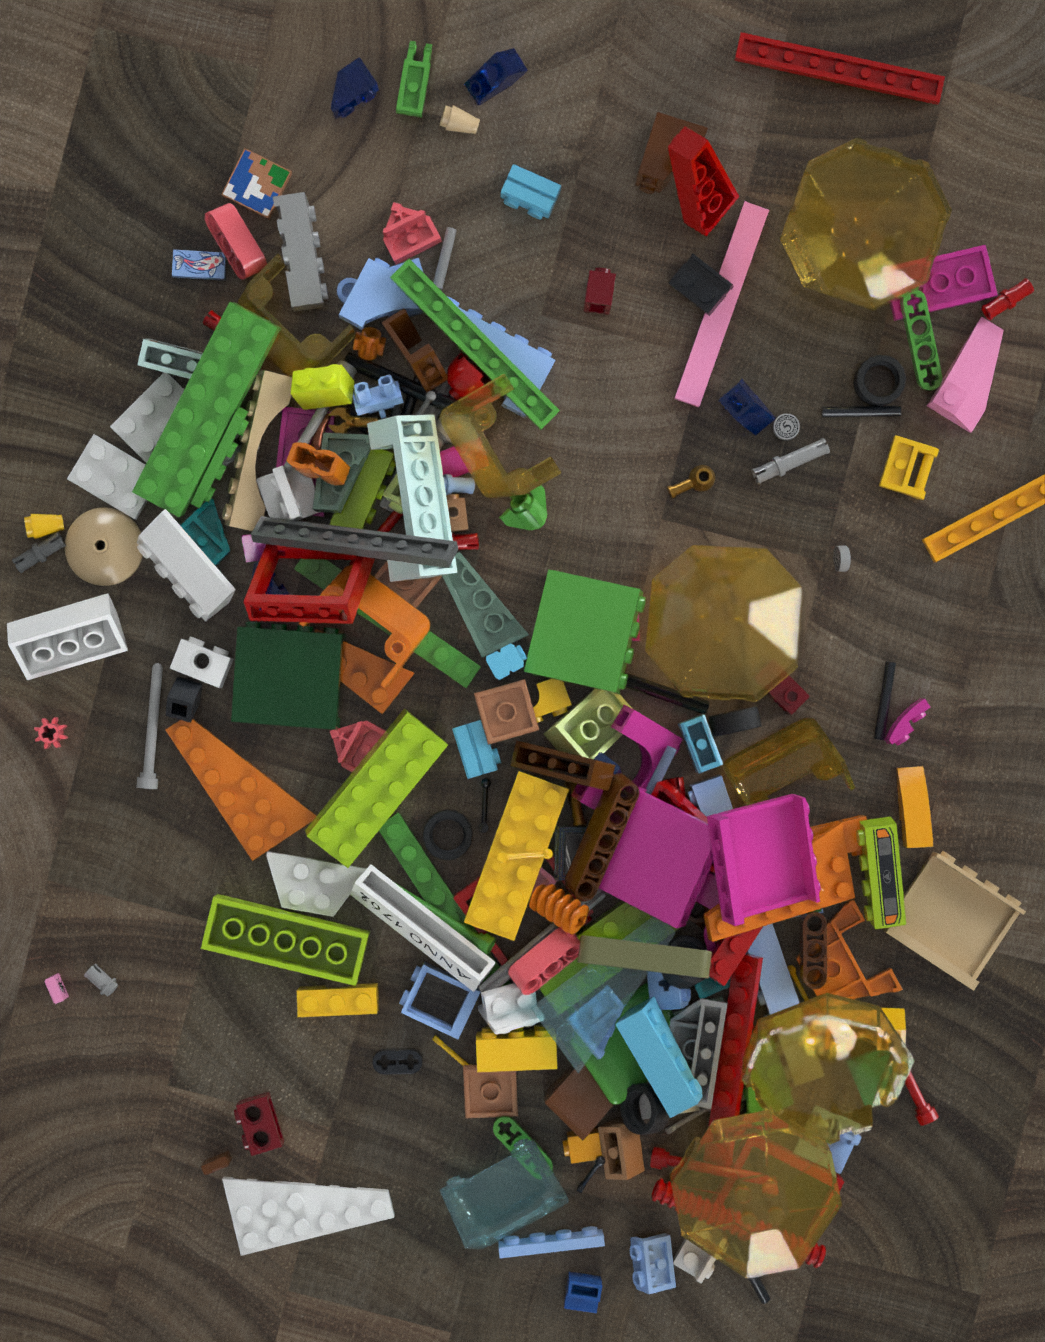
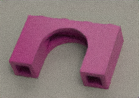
M623 705L611 728L633 740L641 751V767L637 776L632 780L638 788L646 789L667 745L677 750L676 755L683 740L626 705ZM577 783L571 796L595 810L603 790Z

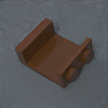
M404 308L382 322L397 351L426 393L447 380L448 376L429 343L411 355L408 352V349L421 342L422 339Z

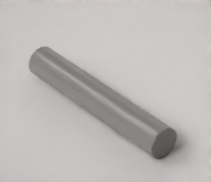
M451 227L446 228L433 282L440 290L443 289L457 232L456 229Z

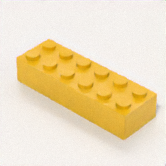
M518 771L464 923L507 939L515 940L544 857L508 859L501 863L497 860V855L499 852L516 854L543 852L545 849H548L569 789Z

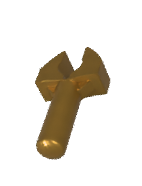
M338 407L330 412L329 416H340L346 422H343L341 425L328 426L335 433L347 434L350 427L368 428L367 423L378 421V419L351 416L349 408Z

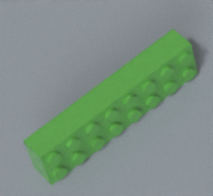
M229 302L132 491L134 494L164 510L166 509L177 517L185 515L238 407H241L281 327L235 302Z

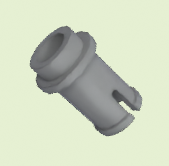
M96 963L84 975L85 978L101 990V995L105 994L108 997L118 987L116 978L111 979Z

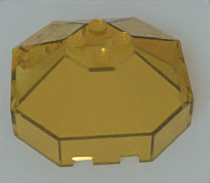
M855 138L809 160L803 170L780 238L803 287L872 311L878 310L921 289L929 280L934 259L937 256L943 239V232L952 212L929 162L921 159L916 161L902 156L903 153L883 146L878 148L867 144L866 140Z
M692 545L652 579L645 652L682 697L693 698V696H701L721 700H731L732 698L758 702L798 668L803 606L802 587L768 549Z
M825 993L757 1020L743 1056L742 1081L747 1088L751 1087L753 1089L755 1099L764 1112H769L774 1118V1125L779 1132L832 1144L840 1141L841 1134L852 1131L854 1135L872 1129V1108L879 1105L889 1107L895 1103L915 1062V1058L880 1006Z
M768 1110L713 1120L702 1138H694L685 1151V1156L670 1174L682 1237L746 1279L800 1268L842 1206L832 1153L828 1144L808 1133L791 1119L783 1121Z

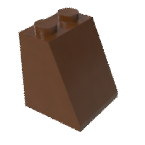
M657 112L635 186H639V190L648 194L660 193L674 178L668 152V146L672 139L679 134L684 126L704 138L708 128Z
M583 1061L574 1062L544 1092L545 1104L582 1141L614 1105L609 1102Z

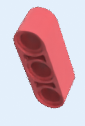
M227 203L205 213V222L209 231L240 279L244 280L267 268L264 254L234 205Z
M559 927L510 967L508 975L524 995H530L578 957L580 940L575 934L566 933L562 930V927Z

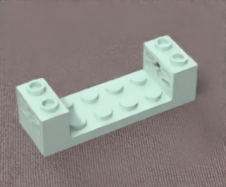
M401 415L367 423L371 450L394 449L406 535L453 541L435 416ZM455 557L449 568L387 560L390 582L424 579L457 573Z

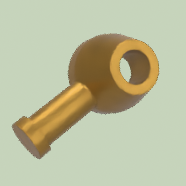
M699 465L691 470L689 479L673 486L670 485L667 487V490L672 499L676 495L692 488L700 492L707 491L714 485L715 474L710 467ZM699 473H706L708 476V480L701 481L699 479Z
M566 781L565 788L569 789L566 797L572 809L573 827L586 826V821H584L581 802L571 796L577 783Z

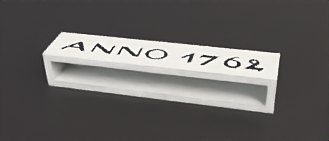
M370 865L354 883L350 893L352 897L473 992H475L496 963L494 960L373 865Z

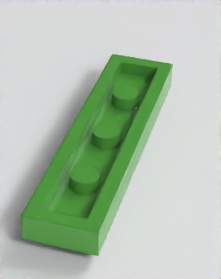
M238 407L190 504L200 508L204 501L210 502L216 490L212 485L215 479L221 480L227 466L223 465L226 456L232 458L238 444L234 443L237 434L243 435L249 424V421L245 420L249 411Z

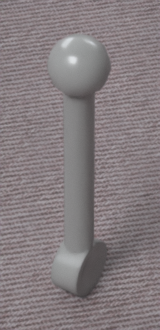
M427 392L426 400L416 415H422L429 403L436 399L435 392Z
M700 1108V1111H696L677 1123L666 1127V1133L671 1134L677 1128L706 1111L711 1112V1109Z

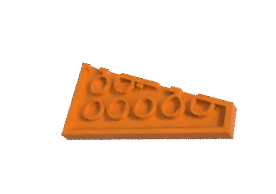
M192 719L191 723L179 720L166 729V732L252 861L316 818L317 815L284 791L278 784L247 760L243 759L228 745H225L196 720Z
M836 821L830 825V829L821 835L817 834L812 840L813 853L817 859L816 875L821 887L819 892L820 902L816 903L811 900H805L745 917L744 924L737 926L722 921L719 903L704 913L708 939L714 942L854 899L855 893L842 822Z

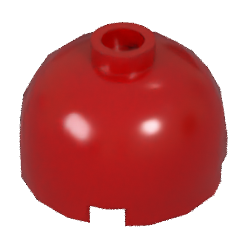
M459 352L449 364L446 372L448 376L447 382L451 387L448 392L460 402L463 399L473 404L486 401L495 393L498 387L476 365L470 363L467 356Z

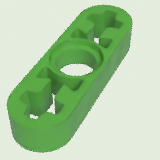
M497 1117L493 1123L495 1136L534 1177L539 1179L548 1177L553 1170L551 1157L513 1117ZM500 1122L504 1124L510 1122V1131L514 1135L517 1131L520 1132V1134H517L512 1139L511 1143L507 1141L511 1139L507 1131L499 1132ZM521 1139L527 1140L531 1145L530 1150L526 1153H519L515 1148L517 1141ZM535 1150L538 1151L535 1157L540 1162L547 1161L545 1171L543 1169L535 1170L536 1162L530 1158Z

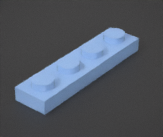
M589 1226L582 1228L580 1232L572 1233L571 1230L564 1229L556 1231L554 1235L546 1236L542 1232L530 1234L529 1238L519 1239V1236L516 1235L503 1238V1241H499L500 1258L602 1247L605 1246L603 1229Z

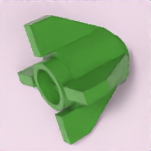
M538 481L528 489L530 494L520 492L516 495L511 490L506 492L511 498L510 506L512 509L508 508L499 517L505 525L525 530H534L541 528L545 524L547 519L545 489Z

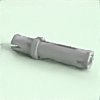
M821 438L780 458L778 456L773 457L771 462L751 469L753 477L757 478L755 479L756 483L759 485L777 475L782 477L786 474V471L829 454V446L824 444L826 440Z

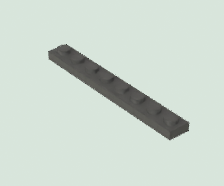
M263 516L260 517L251 533L252 540L256 543L445 568L450 567L458 551L457 541Z

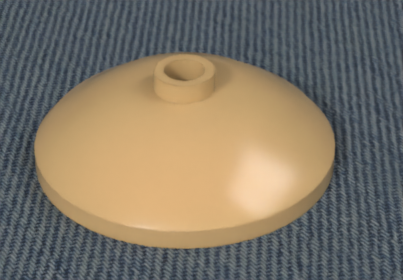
M106 507L91 509L81 514L72 523L65 539L67 562L74 573L88 583L98 586L119 584L132 576L142 561L143 555L137 548V540L141 531L131 517L119 510ZM99 541H104L105 543L103 550L97 549Z

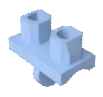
M389 374L378 379L379 386L369 389L366 382L355 384L353 400L357 415L379 412L381 419L386 418V409L394 408V405L404 403L398 381H394Z

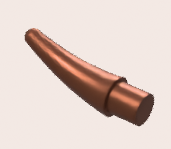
M329 413L325 415L312 438L311 446L316 450H321L323 433H325L331 418Z

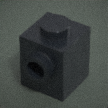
M177 677L167 696L166 716L191 723L201 703L203 683Z

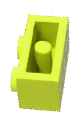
M332 364L327 367L305 368L304 370L293 371L290 394L303 410L352 404L354 380L342 365Z

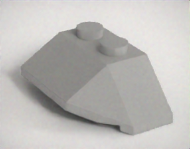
M702 998L672 1017L669 1028L687 1061L693 1077L701 1085L703 1097L695 1106L711 1109L727 1003Z

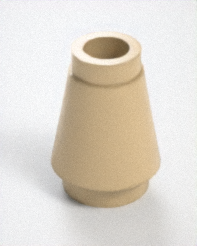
M445 105L439 126L445 127L446 131L476 134L480 119L454 105L452 107Z

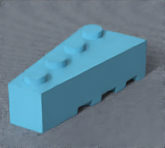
M653 996L627 1010L615 1025L669 1117L672 1118L697 1105L703 1097L701 1085L693 1077L655 997Z

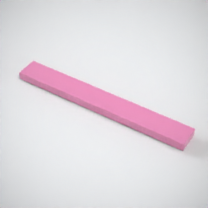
M746 201L743 204L719 274L731 282L734 287L732 290L730 289L726 297L710 316L704 313L677 389L675 400L698 408L701 404L766 221L768 209Z

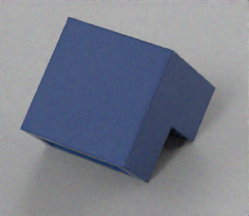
M568 1272L564 1309L597 1313L602 1291L601 1276Z

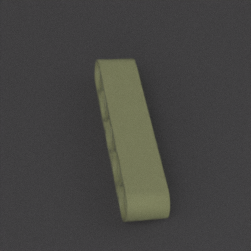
M581 935L578 962L709 979L712 951Z

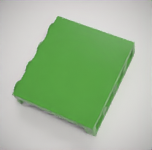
M548 569L524 672L534 676L552 678L619 695L620 690H624L627 684L628 674H624L626 664H631L634 649L630 647L632 639L638 636L640 623L637 622L639 612L643 613L646 603V597H643L641 589Z

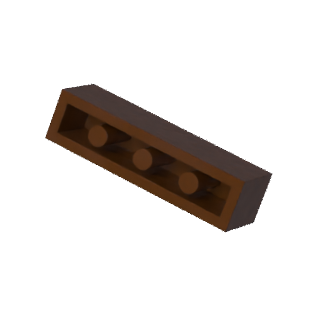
M517 740L510 764L512 767L606 791L610 789L615 769L613 764Z

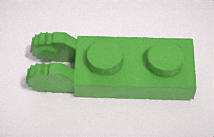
M410 41L407 59L404 60L396 113L422 118L431 68L432 44L426 43L423 52V62L414 61L417 45L415 41Z

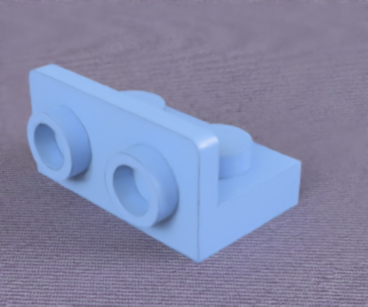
M663 1233L643 1239L636 1236L631 1237L629 1251L633 1260L634 1272L632 1278L636 1289L647 1294H653L675 1288L676 1282L670 1235Z

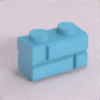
M513 164L501 190V198L504 199L503 203L514 209H518L521 206L528 210L527 213L530 216L541 220L542 217L549 218L560 194L561 185Z
M511 643L501 648L500 652L495 651L486 656V661L498 680L508 676L510 671L515 672L523 668V661L527 659L521 646L515 647Z
M702 714L678 723L689 756L693 760L692 763L696 773L699 774L723 765L705 715Z
M481 720L452 728L467 779L498 770L497 764L501 763L497 748L492 749L491 745H488Z

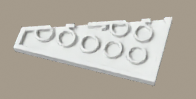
M223 1177L222 1179L241 1256L395 1217L388 1189L346 1188L337 1185L321 1186L311 1183L286 1181L270 1182L257 1181V1179H233V1177Z

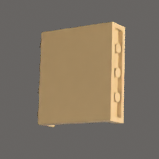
M933 851L904 894L906 925L882 928L881 930L974 991L979 984V981L976 980L1018 915L1020 913L1024 915L1026 911L1019 907L1021 902L1008 894L1005 898L997 893L1000 888L990 881L986 880L982 883L976 879L978 874L964 865L961 869L955 865L956 859L948 853L942 851L939 854Z

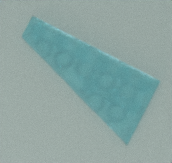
M652 917L622 940L667 946L676 933L669 924ZM589 964L531 1007L578 1074L649 971Z

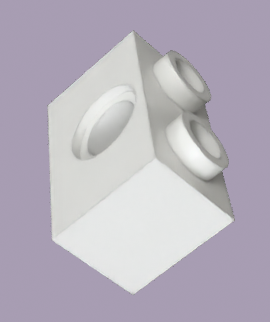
M191 636L189 640L181 639L170 669L222 688L234 660L228 657L229 651L214 646L213 650L203 647L204 641ZM204 653L209 658V664L206 668L201 669L196 661L197 657Z

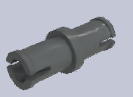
M56 532L39 544L35 542L31 545V549L13 558L12 561L14 564L16 563L15 567L18 571L23 573L41 561L43 563L47 561L48 556L66 547V544L63 542L61 535Z

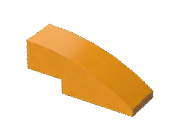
M923 766L896 768L899 820L902 821L903 847H933L931 814Z

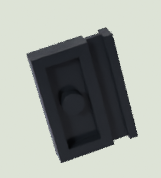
M692 253L691 258L682 265L668 283L710 316L734 286Z

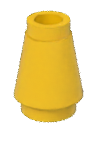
M30 514L31 516L24 517L28 538L34 537V539H38L64 530L62 514Z

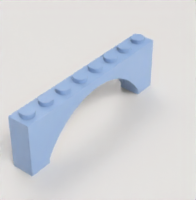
M368 258L339 313V318L362 330L366 324L395 314L403 308L406 312L423 311L390 279L395 272L388 269L390 266L388 263L378 258H375L374 261ZM448 297L457 307L459 306V302ZM459 308L540 390L555 362V359L551 358L552 353L542 347H538L536 350L529 346V341L520 335L515 334L513 337L505 333L506 328L492 321L489 324L481 320L483 316L472 309H469L467 312ZM503 393L504 401L501 406L523 418L526 417Z

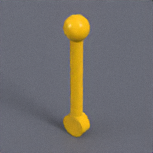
M545 849L543 852L516 854L499 852L497 860L503 863L508 859L536 857L550 859L553 856V852L551 849Z
M789 965L787 967L789 974L794 980L803 1000L808 1001L809 998L796 975L795 966Z
M437 1035L432 1038L435 1043L441 1046L462 1066L469 1065Z

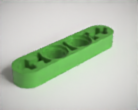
M910 289L902 294L900 305L915 377L922 389L935 390L942 383V372L927 300L923 292ZM911 294L919 298V302L915 304L916 312L922 311L923 315H914L909 318V313H914L913 306L907 305V301L911 299ZM920 319L925 323V330L922 334L916 335L912 331V324ZM923 345L928 346L931 350L930 357L926 360H920L917 356L918 349ZM933 362L934 366H928L930 374L935 375V379L931 381L932 385H929V383L923 381V378L927 377L926 368L920 369V365H928Z

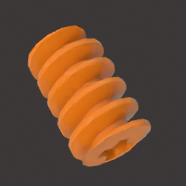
M541 884L536 887L529 902V907L533 911H537L539 915L553 922L557 927H562V930L572 935L581 929L589 913V907L586 904L581 906V902L578 899L573 900L572 895H565L563 889L557 890L555 884H549L547 887L545 884Z

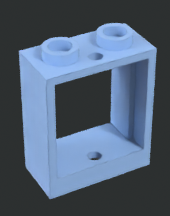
M424 961L422 967L416 966L410 980L414 981L411 991L405 989L399 1002L400 1005H403L401 1013L459 1039L479 997V987L473 992L450 973ZM427 972L468 991L452 1025L411 1006Z

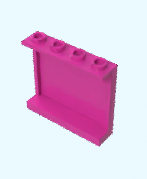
M639 788L638 800L599 889L675 928L686 926L713 863L708 823L646 793L647 789Z
M789 794L707 816L722 921L737 926L744 924L745 917L805 900H811L816 903L820 902L819 892L821 887L816 875L817 859L813 853V832L808 818L810 809L805 797Z

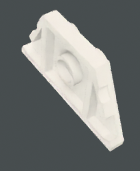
M267 851L266 855L282 908L334 917L349 897L354 883L367 869L351 865L347 868L340 863Z

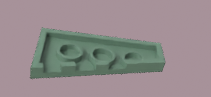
M460 552L456 553L457 573L442 576L481 657L483 658L510 643L512 644L528 636L529 634L465 557Z

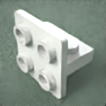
M283 466L272 469L273 473L257 478L256 482L269 517L298 521L320 513L312 509L315 494L312 478L302 475L295 468L292 472L288 473Z
M515 983L481 992L482 1004L478 1006V1011L494 1034H506L511 1030L524 1026H533L538 1022L544 1021V1014L537 1006L536 992L524 995Z

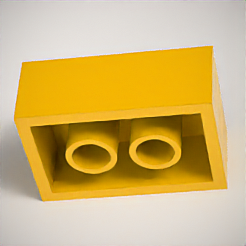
M535 1025L534 1029L524 1030V1027L511 1030L506 1034H494L490 1027L481 1028L482 1031L476 1033L477 1072L557 1069L555 1028L550 1029V1025Z

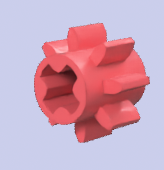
M54 717L51 723L46 718H43V725L41 727H34V730L38 731L39 735L35 741L45 742L44 749H49L51 743L56 748H60L61 744L59 741L61 739H68V736L64 735L63 731L67 725L57 724L59 721L58 717ZM49 729H55L56 733L53 734V737L48 738L46 734L49 732Z

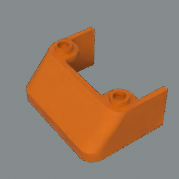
M353 565L346 566L324 589L320 596H342ZM370 574L358 608L392 633L385 643V653L396 664L380 684L385 688L389 686L428 634L430 621L425 614ZM308 622L299 623L303 627L310 625Z

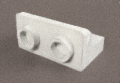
M697 1218L674 1256L673 1264L694 1276L699 1283H702L705 1278L709 1279L715 1269L713 1263L718 1255L722 1256L729 1245L726 1232L712 1224L706 1223L705 1219L700 1221Z

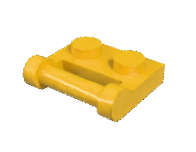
M895 435L879 486L924 500L926 494L924 491L933 459L937 458L939 449ZM919 452L924 454L915 486L911 487L908 486L917 453Z

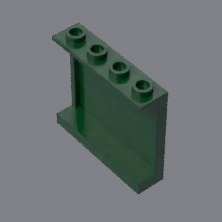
M245 622V626L237 627L231 722L332 730L340 728L341 717H338L343 638H346V634L339 633V628L323 627V632L313 631V626L303 627L297 625V630H288L287 624L274 623L271 624V628H261L260 622Z

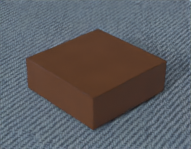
M229 1150L205 1160L201 1165L204 1175H209L229 1166L232 1160Z

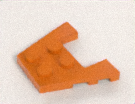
M850 899L827 923V981L820 989H812L821 1005L903 990L890 967L866 980L853 957L842 933L865 921L854 899ZM811 943L807 947V954L810 956L816 955L820 949L819 944ZM800 953L796 956V960H797L799 966H800ZM813 969L809 971L807 980L809 982L817 981L820 976L819 970Z

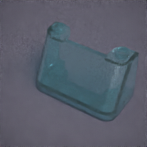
M526 1138L516 1142L509 1157L471 1178L461 1179L460 1176L453 1177L446 1182L447 1186L440 1189L465 1249L486 1248L569 1202L564 1189L533 1140L528 1141Z

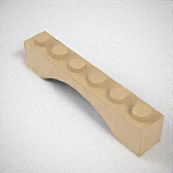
M259 370L251 385L254 395L252 401L249 400L246 410L249 411L247 414L249 416V424L243 435H240V442L243 443L241 452H237L234 460V467L237 470L235 478H231L228 487V493L231 496L229 504H225L222 519H225L224 525L253 531L260 517H264L266 507L256 482L255 464L257 450L262 435L269 423L290 403L292 377Z

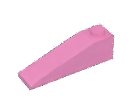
M980 317L942 379L941 385L936 389L926 406L972 433L986 409L1004 330L987 319Z

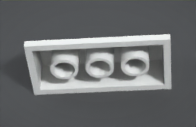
M166 509L163 510L138 536L137 548L146 559L150 557L156 564L154 567L162 578L167 577L173 584L172 589L180 598L184 597L190 603L189 608L197 618L202 617L206 622L230 603L236 589Z
M108 593L7 623L8 645L27 680L128 651L117 611Z

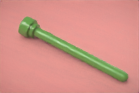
M401 887L464 938L472 942L486 955L490 953L496 942L495 937L488 933H476Z

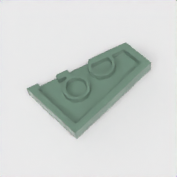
M323 433L321 450H330L336 453L351 468L344 485H331L321 478H317L312 508L314 511L342 512L371 451L369 435Z

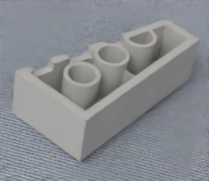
M305 192L274 196V207L276 206L279 213L277 220L278 231L281 240L283 239L282 255L285 266L287 265L286 278L291 307L294 312L325 307L324 299H328L326 283L321 284L320 274L325 273L322 257L317 258L316 248L321 247L318 231L313 232L312 222L317 221L314 205L309 206Z

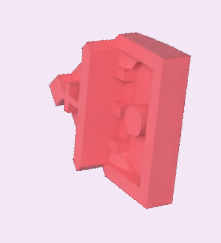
M393 202L387 226L383 229V241L395 265L442 242L430 216H427L425 211L412 210Z
M360 721L336 730H330L338 755V763H341L343 768L353 772L386 730L369 721Z

